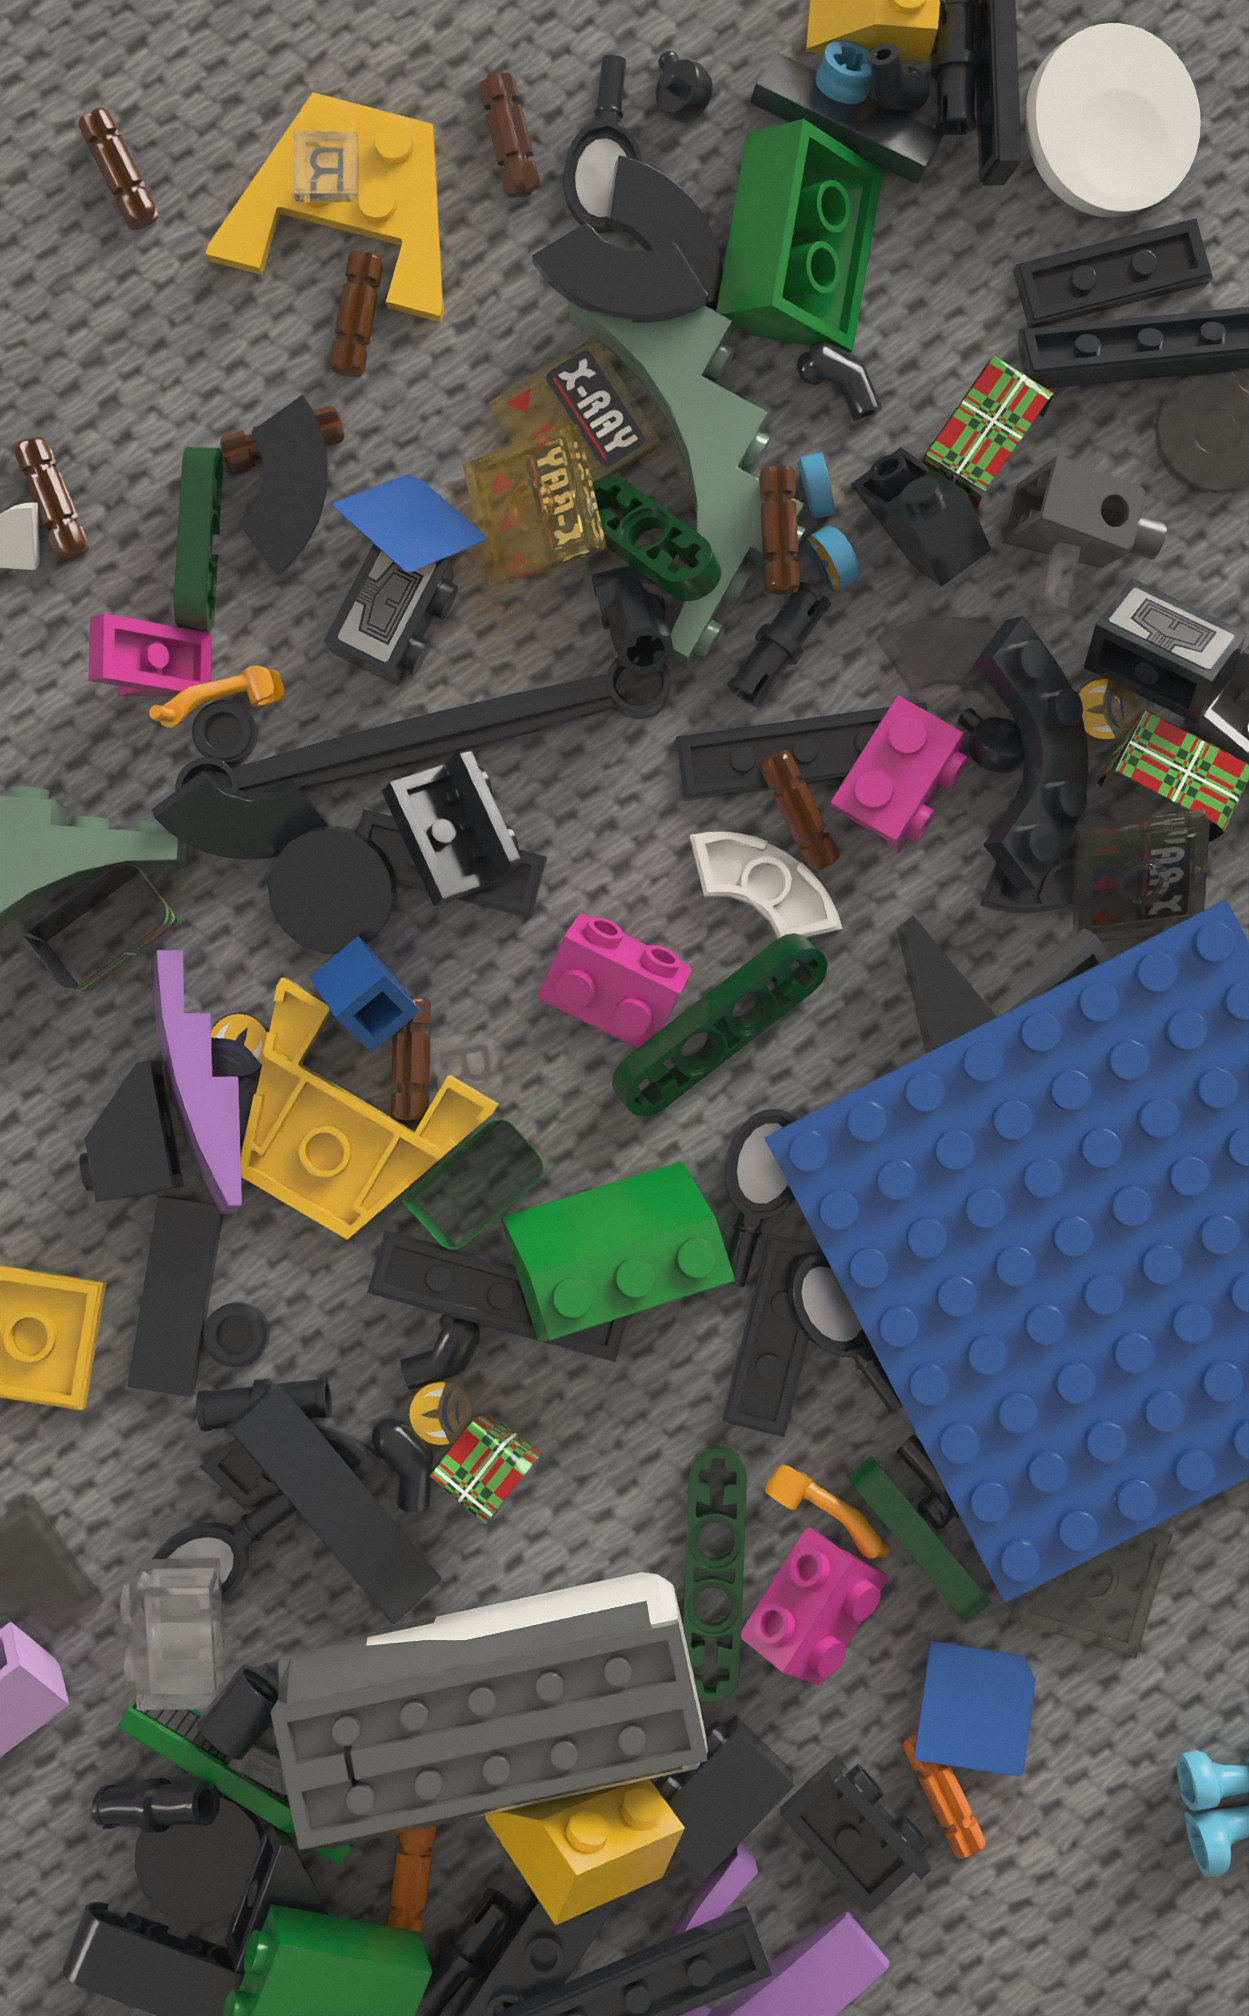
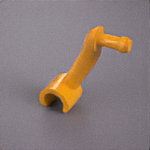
M250 666L244 669L238 676L190 686L163 706L153 705L149 710V715L151 719L160 721L162 726L172 728L184 721L196 708L206 702L247 692L251 706L261 707L283 700L285 690L277 670L267 669L262 666Z
M780 1465L776 1468L766 1484V1494L794 1511L804 1498L840 1521L848 1530L855 1545L864 1557L868 1559L876 1557L886 1558L889 1555V1545L882 1542L881 1537L859 1510L813 1482L814 1480L807 1474L787 1465Z

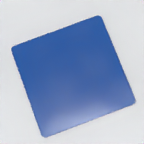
M410 474L333 503V507L407 573L416 571L487 540L483 533L430 486Z
M932 1641L929 1647L915 1759L929 1763L1022 1776L1024 1773L1036 1680L1025 1656Z

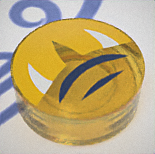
M1098 678L1088 682L1077 692L1083 704L1082 718L1088 741L1099 744L1110 743L1122 737L1132 727L1136 719L1137 704L1131 691L1105 678Z
M444 1379L428 1383L416 1392L410 1402L409 1422L411 1428L424 1442L435 1446L453 1444L469 1422L473 1420L474 1406L472 1399L466 1389L454 1381Z

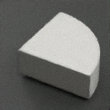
M38 503L15 505L0 513V568L36 570L40 566Z

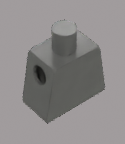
M1057 455L1018 483L1003 543L1071 561L1076 559V562L1103 568L1128 553L1153 560L1163 546L1167 526L1164 522L1141 515L1146 498L1145 490L1142 487Z

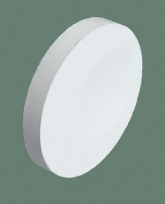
M1121 23L1095 25L1076 33L1057 46L1037 69L1030 84L1025 104L1026 139L1038 172L1049 188L1064 202L1090 215L1106 218L1123 217L1138 213L1160 202L1173 192L1185 178L1197 152L1201 126L1200 108L1196 90L1188 71L1179 57L1162 40L1132 25Z

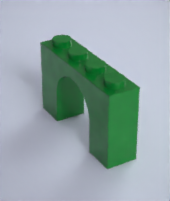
M271 1904L262 1930H254L249 1938L244 1958L245 1975L239 1990L232 1989L229 1992L222 2016H415L432 1974L421 1934L417 1931Z

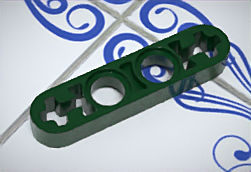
M792 933L778 938L628 1055L617 1066L613 1074L612 1087L615 1094L627 1109L635 1115L645 1117L662 1111L813 993L822 984L827 974L828 963L825 955L804 935ZM797 960L800 966L792 972L790 965ZM769 980L776 986L771 991L765 985ZM757 993V1001L748 1013L738 1017L732 1016L733 1008L740 998L747 994ZM699 1033H708L707 1041L700 1051L689 1056L682 1055V1049L690 1037ZM668 1059L675 1065L670 1070L664 1064ZM648 1078L651 1083L641 1090L638 1085Z
M720 1445L708 1446L699 1451L692 1459L688 1471L683 1629L691 1667L703 1666L705 1661V1641L699 1640L692 1643L691 1635L693 1632L710 1638L731 1634L730 1644L717 1640V1661L720 1667L729 1668L728 1675L717 1676L714 1687L703 1686L702 1676L693 1674L699 1701L709 1704L723 1701L731 1696L736 1689L740 1676L747 1477L744 1463L739 1455L730 1448ZM712 1459H724L726 1470L736 1472L735 1481L724 1482L722 1495L723 1506L736 1503V1513L734 1515L716 1509L696 1513L697 1502H702L706 1505H710L711 1502L709 1482L699 1480L700 1471L710 1470ZM717 1522L724 1524L731 1530L734 1540L728 1553L722 1557L712 1558L700 1552L696 1545V1539L702 1527L709 1523ZM707 1588L721 1589L727 1593L731 1600L730 1612L719 1622L711 1623L704 1621L694 1611L695 1598Z

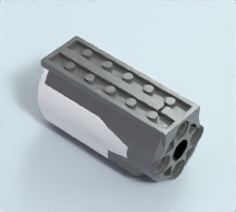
M640 1572L359 1633L335 1645L280 1656L278 1661V1700L270 1713L299 1850L311 1847L327 1850L689 1771L697 1769L701 1762L708 1761V1748L675 1589L673 1584L658 1574Z

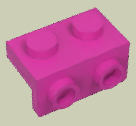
M897 695L830 802L832 809L884 838L887 841V846L897 853L901 851L907 840L915 844L918 843L935 814V810L928 807L941 786L950 790L955 785L968 762L969 757L962 754L965 748L964 732Z
M579 914L563 938L537 999L639 1048L664 1028L692 972V968L682 963L679 957L669 949L658 945L648 946L624 934L617 924L608 919Z
M807 1528L800 1536L742 1629L741 1638L781 1672L822 1686L826 1678L833 1674L842 1664L846 1654V1646L861 1622L867 1619L876 1609L880 1601V1592L890 1576L869 1561L840 1549L818 1531Z

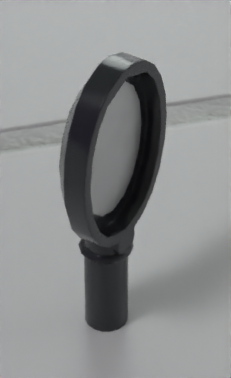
M606 55L602 58L597 109L594 111L596 122H592L581 129L572 141L566 156L563 173V191L566 204L573 218L580 225L587 222L597 233H605L617 229L606 223L615 162L618 156L621 155L642 162L641 151L634 136L626 127L620 124L624 116L622 102L626 59L618 55Z
M762 1110L751 1115L741 1124L727 1150L724 1164L725 1188L729 1200L736 1210L739 1211L736 1224L733 1225L734 1232L727 1254L735 1281L729 1282L732 1285L745 1287L757 1240L762 1234L760 1229L763 1219L781 1214L795 1200L764 1139L765 1136L798 1120L784 1110Z
M815 1252L803 1256L796 1262L790 1272L787 1285L788 1301L798 1326L806 1337L824 1352L840 1357H852L856 1362L855 1367L861 1370L889 1412L902 1408L903 1406L824 1253Z
M278 1492L248 1515H242L241 1520L233 1526L218 1522H208L181 1530L160 1546L149 1563L144 1577V1589L148 1600L159 1611L176 1617L194 1616L220 1605L231 1596L243 1579L249 1562L248 1546L254 1541H260L264 1534L295 1513L296 1510L282 1493ZM156 1566H209L212 1602L201 1608L189 1611H174L155 1599L153 1569Z

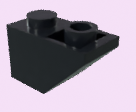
M901 447L891 455L877 460L868 472L851 484L912 566L940 587L992 550L967 492Z

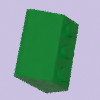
M805 119L747 133L716 312L731 320L733 326L752 336L805 345L828 341L847 352H852L883 171Z
M683 1161L500 1218L538 1342L550 1341L735 1281L716 1218Z

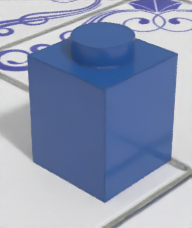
M359 936L354 938L310 976V979L334 1017L371 1053L421 1012L395 973Z

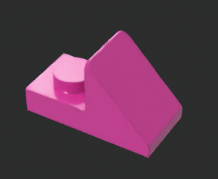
M106 613L90 617L88 681L118 686V696H176L190 686L211 682L212 634Z

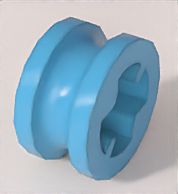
M834 41L828 44L822 56L823 64L820 65L815 76L816 85L819 90L828 98L840 103L857 104L864 101L870 91V81H872L868 62L870 51L850 41Z

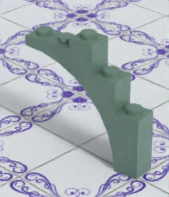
M568 301L569 323L609 349L644 385L670 425L688 471L696 515V532L708 540L721 566V578L715 589L703 598L685 601L671 632L674 654L669 656L668 659L687 669L695 654L706 659L718 639L723 625L714 620L725 600L736 605L744 593L754 573L753 570L745 566L747 561L761 569L764 568V564L768 563V560L763 559L761 508L765 500L760 498L759 479L742 470L744 467L754 472L768 448L771 438L763 434L768 412L708 380V378H711L716 382L720 381L736 349L728 344L732 321L719 313L703 306L694 312L677 318L642 323L632 322V319L610 316L597 311L591 313ZM791 498L792 501L796 502L798 523L804 504ZM797 524L799 546L806 528Z
M11 786L10 796H0V931L43 899L90 878L103 876L119 864H132L138 868L188 866L189 845L167 831L158 821H135L134 831L110 829V820L72 816L71 826H65L67 808L53 799H49V790L28 786Z

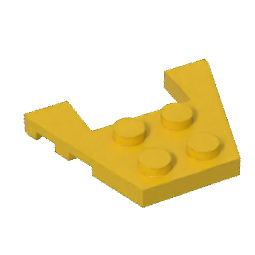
M313 92L208 244L205 253L208 260L263 275L280 215L401 246L386 299L387 308L442 323L444 304L433 124ZM345 148V194H338V176L321 177L318 181L317 194H311L312 180L317 174L311 167V157L319 149ZM339 154L319 156L317 159L318 167L323 170H339Z
M283 977L276 986L273 1000L275 1001L271 1025L265 1038L262 1052L264 1058L256 1094L253 1095L240 1157L241 1177L348 1240L491 1116L499 1103L452 1075H448L417 1129L414 1131L302 1064L330 1016L331 1010L323 999L288 978Z

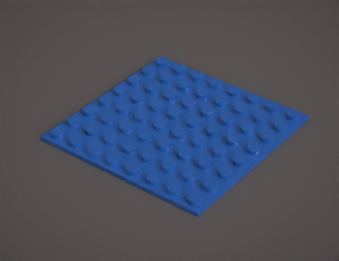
M1227 899L764 1137L1004 1603L1249 1477V941Z

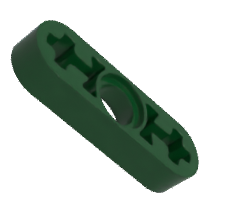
M187 446L183 454L174 585V615L178 628L211 630L214 625L218 554H212L213 534L220 535L224 468L220 448Z
M605 477L593 482L584 490L583 493L593 536L672 597L681 601L698 600L708 595L718 585L722 570L708 540L626 480L619 477ZM610 507L613 510L621 508L625 517L620 522L618 517L607 508ZM650 529L664 530L661 538L653 545L644 548L634 546L638 537ZM678 554L684 563L694 569L689 570L682 567L678 570L673 559Z
M872 1456L868 1457L847 1475V1478L966 1623L992 1603Z

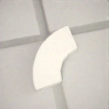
M704 832L690 835V842L704 898L730 897L753 906L770 922L777 939L792 933L810 938L843 929L838 912L822 883L802 862L800 863L785 851L767 843L768 841L741 833Z

